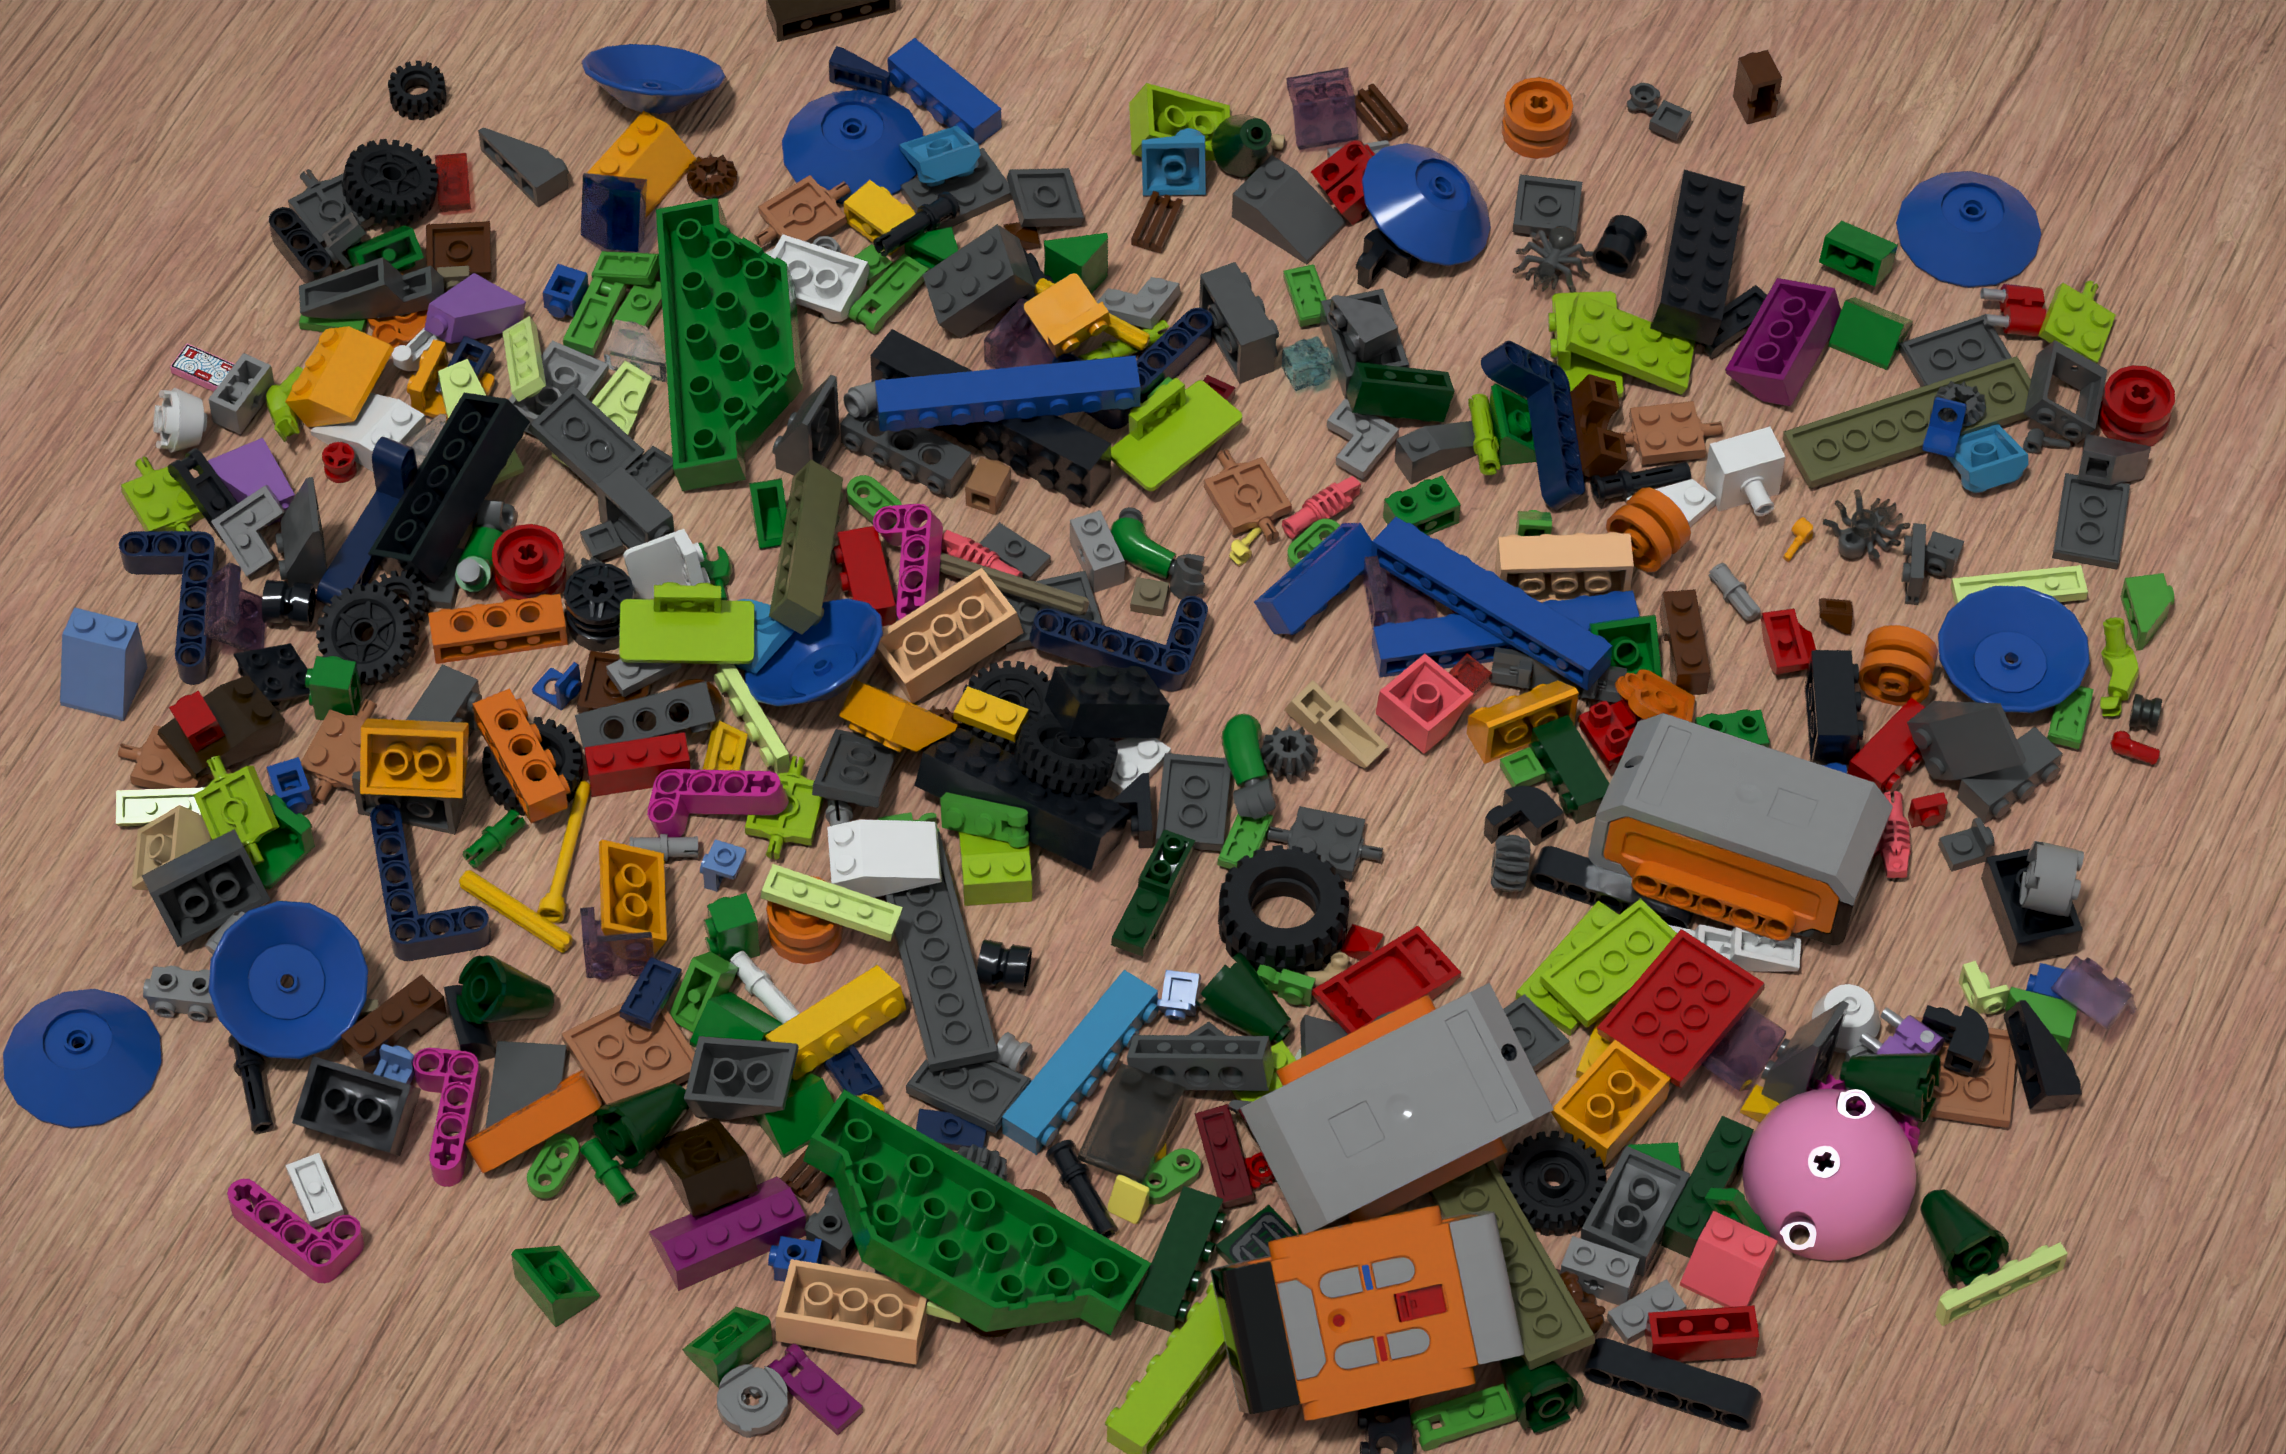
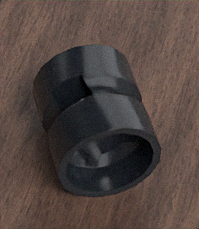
M1615 215L1610 219L1603 237H1601L1593 252V260L1598 267L1610 274L1619 276L1629 273L1637 258V253L1640 252L1648 236L1647 230L1638 220L1630 216Z
M266 581L262 596V620L264 623L283 624L286 620H289L292 625L309 627L312 625L316 607V588L314 584L295 582L292 587H289L286 581Z
M984 939L977 966L979 984L996 986L999 982H1003L1007 989L1025 991L1031 967L1032 947L1013 944L1008 949L1005 948L1003 942Z

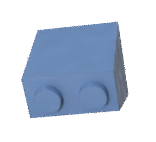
M74 607L62 634L61 706L124 721L148 668L138 623Z

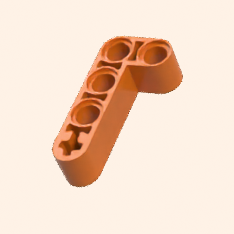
M581 1070L561 1081L557 1085V1089L475 1134L465 1142V1145L481 1172L486 1173L592 1114L602 1106V1100L585 1070Z

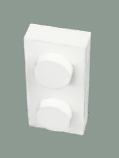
M319 1153L286 1165L287 1173L310 1226L315 1228L332 1221L338 1216L344 1215L341 1203Z

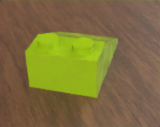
M1146 83L1129 102L1132 155L1142 157V140L1172 137L1183 129L1192 128L1205 135V161H1215L1216 159L1211 147L1212 138L1217 127L1230 117V105Z
M958 831L964 906L1032 902L1029 844L1025 847L1016 848L1010 846L1009 842Z

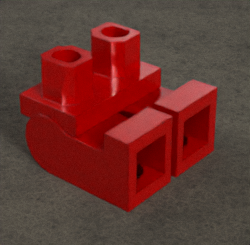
M1360 140L1346 144L1311 171L1340 213L1352 225L1362 218L1360 213L1367 208L1362 178L1368 160L1375 155L1368 144L1364 145Z
M1622 696L1620 701L1609 705L1607 701H1602L1591 706L1588 712L1578 716L1579 727L1609 773L1614 775L1637 722L1644 720L1630 709L1628 700Z

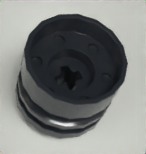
M594 563L585 565L573 572L565 585L564 599L570 636L578 645L590 651L605 652L615 650L620 647L618 629L620 627V604L624 599H635L631 578L624 570L612 564Z

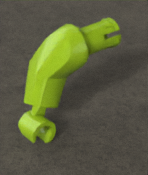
M299 366L280 385H271L266 393L267 407L275 425L274 429L284 442L287 441L286 437L300 433L297 416L285 402L292 390V385L303 371Z
M2114 617L2103 622L2106 646L2102 650L2101 655L2103 663L2111 676L2107 689L2110 697H2101L2100 700L2103 717L2121 715L2122 701L2128 700L2139 676L2138 662L2134 651L2126 644L2124 620Z

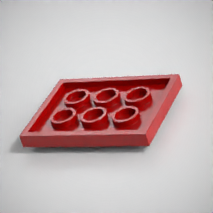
M1680 929L1599 1024L1597 1032L1611 1043L1614 1040L1620 1042L1671 1078L1670 1082L1681 1089L1764 991L1765 984L1700 940Z

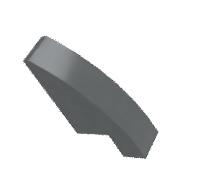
M382 257L300 285V313L303 316L315 318L369 319L424 311L428 309L429 303L444 294V279L432 266L402 275Z

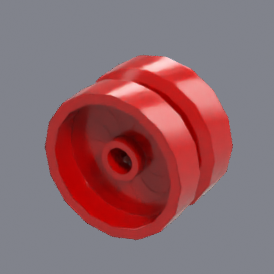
M2131 365L2120 368L2113 373L2104 387L2098 414V424L2103 434L2107 438L2146 446H2154L2162 440L2169 427L2175 404V390L2170 380L2161 372L2147 366Z
M525 524L517 525L505 531L496 540L492 550L496 590L504 601L534 598L543 594L562 595L564 593L567 582L564 548L556 533L545 526Z

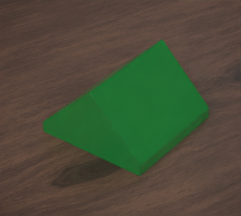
M1100 233L1045 240L1044 275L1051 276L1056 284L1070 274H1077L1092 294L1108 277V234Z
M1853 297L1845 300L1828 347L1887 370L1899 349L1900 343L1903 342L1911 328L1913 321Z
M1494 384L1491 386L1489 409L1494 436L1499 441L1497 454L1500 466L1537 462L1528 401L1506 388Z
M1655 614L1589 623L1588 631L1602 636L1608 643L1613 645L1610 666L1627 668V673L1637 674L1641 669H1645L1662 677Z
M728 992L708 999L690 1039V1045L696 1048L699 1036L766 1041L765 1035L781 1026L782 1023L734 993Z
M808 1072L795 1081L791 1079L784 1110L753 1116L782 1157L785 1158L809 1144L811 1136L834 1105V1101L823 1078Z
M560 1245L515 1249L511 1254L516 1280L555 1328L597 1301L600 1297L597 1290Z
M736 1306L682 1350L719 1388L722 1378L728 1372L741 1365L750 1364L773 1345L771 1321L765 1315Z

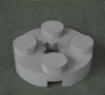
M748 1364L732 1369L722 1378L717 1393L719 1416L730 1429L737 1431L746 1438L772 1430L783 1420L788 1412V1392L785 1381L775 1370L766 1366L762 1369L759 1367L753 1368V1364ZM749 1393L753 1397L760 1395L759 1404L754 1406L746 1405V1395Z

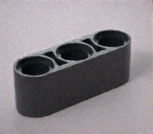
M280 207L271 212L269 225L272 241L303 282L306 284L332 275L331 258L328 252L297 213L287 207Z

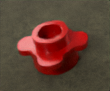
M1257 1153L1244 1160L1251 1188L1258 1189L1261 1185L1268 1183L1277 1184L1262 1153ZM1264 1169L1265 1172L1260 1173L1259 1170Z

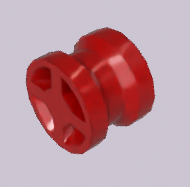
M334 442L324 448L322 461L326 477L335 483H345L354 478L357 472V465L353 448L344 442Z

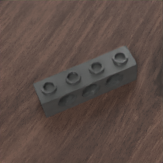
M877 408L866 417H853L848 413L840 423L841 443L854 452L859 451L872 458L877 464L881 466L886 465L898 471L904 478L913 479L927 486L933 493H941L951 499L972 472L971 452L924 428L903 429L896 432L880 431Z
M707 681L575 714L583 749L584 747L677 734V730L689 727L692 733L711 729L710 722L716 721ZM683 703L688 707L689 716L685 721L677 722L671 718L670 707L673 704ZM643 711H650L656 717V725L651 730H644L637 723V717ZM615 719L622 723L624 731L621 737L614 739L606 735L604 727L607 721Z
M1133 1035L1127 1055L1133 1089L1269 1091L1275 1069L1269 1036Z

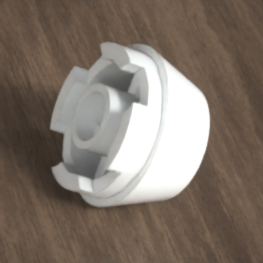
M173 388L172 391L161 390L159 397L163 398L162 406L155 405L153 431L160 433L161 441L156 442V447L158 449H168L172 453L199 445L202 434L207 428V414L204 412L202 399L177 388Z
M1851 984L1839 985L1830 990L1818 1000L1812 1012L1813 1020L1841 1001L1849 1003L1834 1050L1846 1054V1051L1862 1045L1859 1039L1865 1032L1875 1038L1881 1024L1880 1014L1870 994L1863 988Z

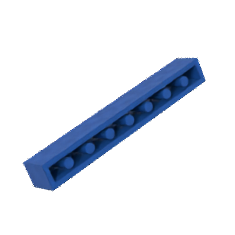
M1136 355L875 380L879 430L894 432L911 428H933L935 426L952 424L965 425L983 421L997 422L1014 418L1029 419L1045 415L1061 416L1066 413L1076 412L1092 413L1099 410L1117 408L1129 409L1140 406L1141 394Z
M1395 517L1372 541L1371 562L1588 691L1611 665L1613 645L1608 643L1605 638L1591 633L1581 627L1575 620L1564 617L1554 611L1548 604L1537 601L1527 595L1521 588L1510 585L1500 579L1494 572L1483 569L1473 563L1467 556L1460 555L1451 550L1440 540L1433 539L1424 534L1413 524L1406 523Z
M1633 590L1625 592L1612 591L1604 595H1582L1575 599L1548 600L1543 602L1564 617L1575 620L1586 630H1589V623L1640 616ZM1457 613L1432 619L1418 618L1414 621L1396 624L1389 622L1373 627L1372 648L1379 678L1401 674L1424 654L1445 669L1493 662L1495 647L1520 651Z

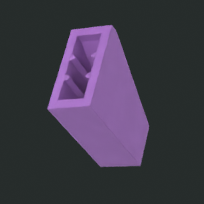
M473 273L429 303L424 330L449 344L461 342L464 336L476 339L500 334L523 320L526 301Z
M263 438L208 460L237 503L265 485L270 487L285 512L295 497L292 488ZM282 516L269 525L280 522Z

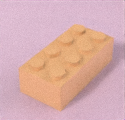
M1609 532L1606 534L1576 533L1573 535L1542 534L1540 536L1509 535L1507 537H1498L1494 573L1510 585L1521 588L1527 595L1541 603L1548 600L1575 599L1582 595L1596 596L1608 594L1612 591H1630L1634 568L1630 533Z
M980 568L883 630V636L875 652L880 662L911 703H915L1024 632L1015 609L983 568Z
M791 1259L776 1314V1341L916 1365L928 1318L926 1305L929 1299L884 1274Z

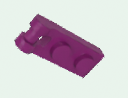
M794 1343L785 1350V1356L779 1361L774 1360L767 1366L775 1370L783 1378L787 1391L836 1435H839L863 1413V1406L810 1360L804 1351ZM794 1366L801 1370L795 1377L788 1372Z

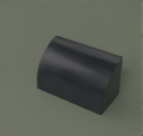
M463 985L444 987L447 1009L458 1050L474 1054L478 1062L495 1058L496 1052L488 1023L476 1024L469 1022L460 1014L457 1005V995H462Z

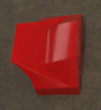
M1795 608L1762 613L1763 642L1772 671L1777 675L1808 669L1811 650H1816L1812 632L1798 623Z

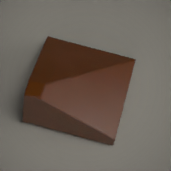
M1020 222L1003 224L1005 230L1020 239L1024 250L1040 248L1036 227H1021Z
M1819 599V617L1842 633L1851 635L1853 620L1852 601Z

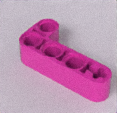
M924 504L882 507L873 518V526L876 531L889 544L901 546L896 607L899 620L938 596L943 526L940 519ZM925 520H927V522H926L925 525H923L922 527H919L922 522H924ZM893 523H896L892 529H889ZM925 550L924 554L917 558L919 553ZM922 581V584L918 588L914 589L917 583Z
M669 769L661 772L654 781L648 806V817L658 837H660V834H667V837H680L686 829L689 813L776 815L787 807L789 798L779 776L771 771Z
M424 1048L415 1054L413 1060L416 1083L424 1091L441 1093L429 1154L432 1177L440 1186L451 1187L458 1184L464 1175L468 1154L465 1142L471 1138L481 1087L479 1062L474 1054L467 1051ZM427 1068H436L432 1072L424 1071ZM463 1071H469V1072H471V1073H469V1074H467V1075H462V1076H461V1075H458L459 1073H461V1072H463ZM458 1101L465 1102L460 1106L452 1105L453 1103ZM450 1132H458L455 1136H446ZM446 1155L451 1156V1160H449L448 1162Z
M250 1179L236 1180L228 1188L227 1195L232 1216L317 1283L325 1284L336 1279L363 1251L364 1240L360 1222L351 1215L336 1217L319 1233ZM271 1218L277 1219L274 1223H264ZM343 1235H354L347 1240L340 1239ZM293 1239H303L300 1243H290ZM319 1259H329V1261L323 1264L315 1263Z

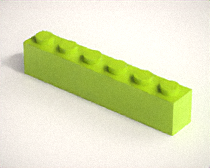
M1212 1281L1206 1291L1208 1295L1201 1303L1198 1301L1194 1303L1187 1314L1186 1320L1188 1321L1181 1329L1176 1328L1171 1333L1166 1343L1167 1348L1161 1356L1156 1354L1151 1359L1146 1368L1147 1374L1141 1382L1136 1380L1131 1385L1126 1394L1127 1400L1120 1409L1115 1407L1106 1419L1107 1442L1126 1454H1150L1227 1353Z

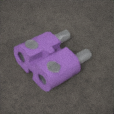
M1888 1007L1883 1010L1880 1017L1896 1028L1893 1037L1889 1036L1884 1043H1881L1865 1032L1859 1039L1860 1043L1876 1054L1932 1053L1937 1055L1945 1041L1942 1036L1913 1016L1909 1015L1903 1019Z

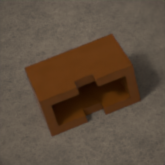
M1768 50L1748 53L1738 59L1733 98L1747 125L1776 117L1778 106L1776 94H1780L1782 76Z

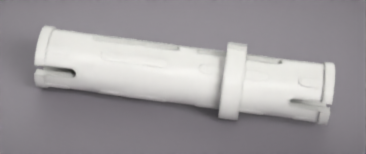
M740 951L730 959V963L733 962L734 965L739 967L736 974L745 984V989L751 995L755 994L778 1021L784 1024L800 1014L795 1006L770 980L771 976L767 971L757 967L746 952Z

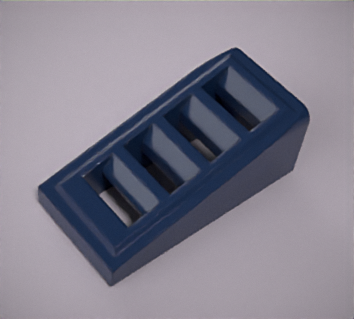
M835 47L829 60V81L831 83L885 96L890 95L889 72L842 47Z
M464 336L447 367L467 359L468 355L479 359V361L476 363L469 360L480 381L495 358L494 350L490 346ZM438 382L435 388V392L442 395L440 384Z

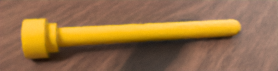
M581 781L576 789L549 893L540 900L537 910L538 914L552 923L563 921L567 907L562 896L590 793V784L587 781Z

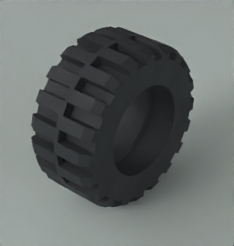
M1283 845L1273 846L1272 850L1269 851L1261 848L1253 851V857L1250 858L1246 855L1238 860L1237 868H1230L1226 874L1225 882L1222 883L1219 894V935L1221 941L1226 943V950L1229 955L1234 957L1240 952L1248 959L1256 972L1260 965H1266L1280 973L1284 968L1305 975L1306 971L1321 970L1323 961L1326 964L1331 962V956L1340 950L1345 942L1349 915V893L1345 890L1346 883L1342 875L1335 874L1336 867L1327 860L1323 863L1321 855L1313 851L1307 854L1303 852L1302 847L1292 846V849H1283ZM1284 896L1302 901L1311 908L1315 915L1300 926L1278 928L1261 921L1252 910L1266 899Z

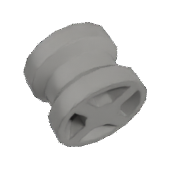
M1007 1032L996 1045L998 1059L991 1061L1021 1073L1029 1061L1033 1046L1026 1041L1020 1043L1013 1034Z

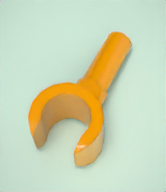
M1804 517L1798 519L1791 529L1792 533L1797 537L1783 556V559L1787 562L1791 560L1803 542L1808 543L1813 538V525Z

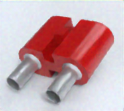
M2003 284L2001 290L1981 289L1980 298L1999 301L2000 312L2004 313V315L1985 314L1984 325L2003 327V332L2006 334L2039 337V332L2046 317V309L2042 308L2045 303L2042 288Z

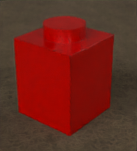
M199 690L191 695L181 697L176 704L169 707L195 752L225 736Z

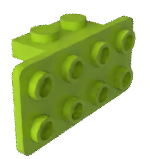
M1612 291L1555 293L1552 296L1553 313H1548L1549 332H1554L1555 339H1550V357L1556 358V364L1566 373L1570 392L1588 374L1615 381L1618 399L1623 396L1622 371L1565 349L1573 302L1578 294L1617 308L1616 294Z
M1174 378L1167 385H1161L1154 395L1145 402L1140 403V406L1133 407L1128 414L1129 434L1111 447V460L1147 491H1154L1242 422V413L1204 381H1196L1185 390V384L1178 378Z
M666 582L662 585H654V599H624L620 604V660L625 663L750 664L754 660V604L751 601L721 600V586H714L710 583H698L695 586H688L675 582Z

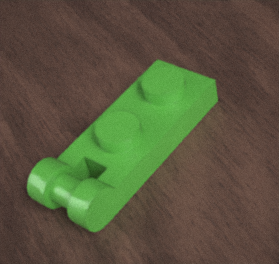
M903 253L853 304L849 310L848 317L857 323L861 321L866 324V329L872 333H878L885 321L924 282L923 274L929 271V269ZM871 306L877 309L873 314L867 311Z
M594 276L563 338V345L594 356L619 303L625 297L626 285L618 282L610 284L605 282L604 278Z
M948 792L940 798L942 828L1009 842L1010 846L1016 848L1025 847L1029 844V833L1025 830V825L1028 823L1027 810Z
M1502 1383L1412 1413L1410 1418L1413 1429L1418 1430L1420 1434L1418 1440L1422 1450L1429 1451L1437 1448L1442 1443L1514 1421L1516 1415ZM1440 1420L1442 1427L1433 1430L1431 1423Z

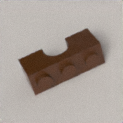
M1588 374L1570 392L1582 472L1584 476L1592 477V475H1599L1600 477L1614 475L1628 461L1624 434L1607 430L1610 418L1620 408L1616 382Z
M1696 589L1663 592L1659 615L1664 641H1669L1670 645L1669 672L1671 683L1692 695L1707 694L1710 667Z
M421 974L341 1034L345 1057L357 1069L373 1074L381 1060L379 1050L382 1044L393 1047L402 1035L412 1029L422 1037L447 1018L444 996Z

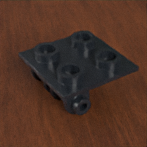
M291 643L234 653L233 656L238 662V673L240 676L248 675L277 711L281 708V700L308 696L310 694V688L305 687L308 669Z

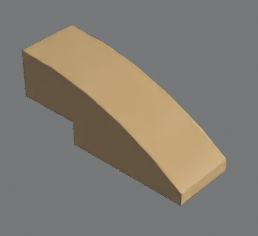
M1313 680L1284 709L1315 738L1364 769L1388 747L1341 699L1336 703Z

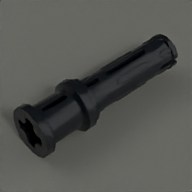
M943 192L931 204L921 205L914 216L874 239L873 243L876 251L885 257L919 234L938 229L940 223L948 218H956L960 214L957 200L949 192Z
M1683 461L1673 465L1629 473L1627 470H1618L1617 474L1604 477L1592 475L1590 480L1591 492L1597 504L1604 503L1605 499L1620 496L1623 499H1627L1633 495V492H1637L1641 488H1659L1691 479V471L1688 463Z
M231 1035L228 1038V1043L233 1048L236 1062L233 1067L234 1071L242 1079L251 1121V1130L258 1134L269 1132L274 1128V1123L272 1122L262 1076L265 1060L258 1052L239 1044Z
M1064 1140L1055 1144L1047 1151L1046 1158L1049 1162L1054 1163L1061 1175L1059 1181L1066 1188H1070L1093 1230L1106 1238L1112 1237L1118 1231V1227L1091 1184L1089 1168L1086 1164H1082L1077 1156L1075 1143L1072 1140Z

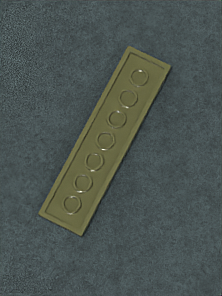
M2016 356L1784 431L1782 439L1808 487L1811 489L1924 452L1922 447L1930 422L1934 397L1940 386L1946 387L1950 381L1954 384H1961L1965 380L1967 386H1977L1978 392L1985 395L1986 408L1984 415L1975 424L1962 427L1961 436L1996 424L2004 426L2028 418V416L2024 415L2031 379ZM1955 397V401L1966 404V401H1961L1960 398Z
M1493 1160L1429 1191L1436 1206L1439 1205L1443 1218L1479 1211L1495 1212L1524 1354L1521 1356L1529 1370L1595 1344V1337Z

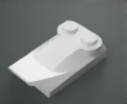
M782 234L776 247L766 252V254L774 259L778 257L787 263L795 284L796 304L821 312L823 317L830 322H841L847 319L849 310L865 289L870 270L867 261Z

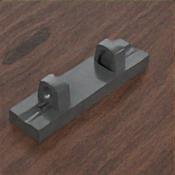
M1495 647L1490 682L1533 689L1540 684H1550L1558 680L1575 687L1579 692L1578 697L1616 703L1621 700V695L1615 688V682L1620 676H1625L1627 668L1609 666L1587 691L1522 651Z

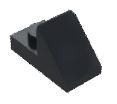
M1142 773L1113 799L1120 806L1130 810L1127 820H1131V836H1138L1139 849L1152 848L1153 831L1149 773Z

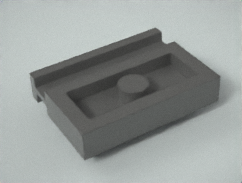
M1913 523L1911 536H1904L1903 555H1907V563L1903 562L1901 582H1906L1905 604L1918 605L1924 580L1926 524Z

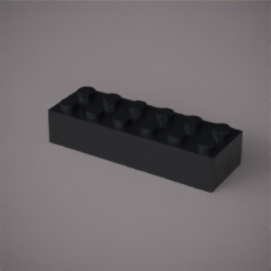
M1684 169L1674 194L1650 329L1712 346L1723 319L1745 186Z
M463 393L368 552V555L390 575L391 571L395 570L399 576H401L402 571H407L409 576L415 575L418 581L435 584L452 553L458 547L468 526L474 520L485 497L490 493L501 470L506 466L508 458L523 437V433L530 421L506 398Z
M956 728L954 732L937 740L923 752L914 786L938 798H941L948 792L1023 808L1028 812V823L1025 825V830L1029 833L1030 842L1090 871L1121 843L1130 810L1120 806L1112 799H1105L1095 793L1087 794L1083 790L1082 794H1075L1072 789H1070L1069 793L1061 792L1060 787H1056L1055 790L1048 788L1049 784L1046 782L1040 785L1036 782V777L1030 779L1025 775L1026 771L1019 769V764L1015 762L1013 754L1001 749L995 743L986 742L972 735L966 729Z

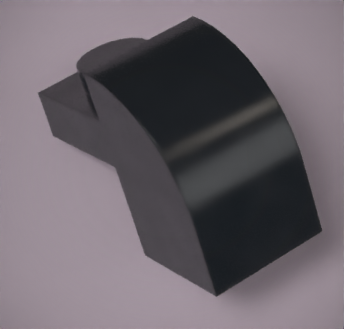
M1376 228L1364 237L1363 253L1356 264V269L1358 270L1357 284L1369 289L1384 268L1407 279L1420 260L1398 248L1379 228Z
M1515 786L1504 791L1503 806L1498 805L1488 812L1485 817L1483 834L1492 844L1499 836L1507 835L1519 827L1531 843L1536 846L1562 830L1564 812L1546 792L1531 786Z
M1927 1005L1922 1023L1945 1039L1944 1042L1950 1044L1943 1067L1976 1079L1983 1063L1989 1040L1986 1022L1978 1012L1966 1005L1961 1016L1953 1014L1946 1008H1936Z

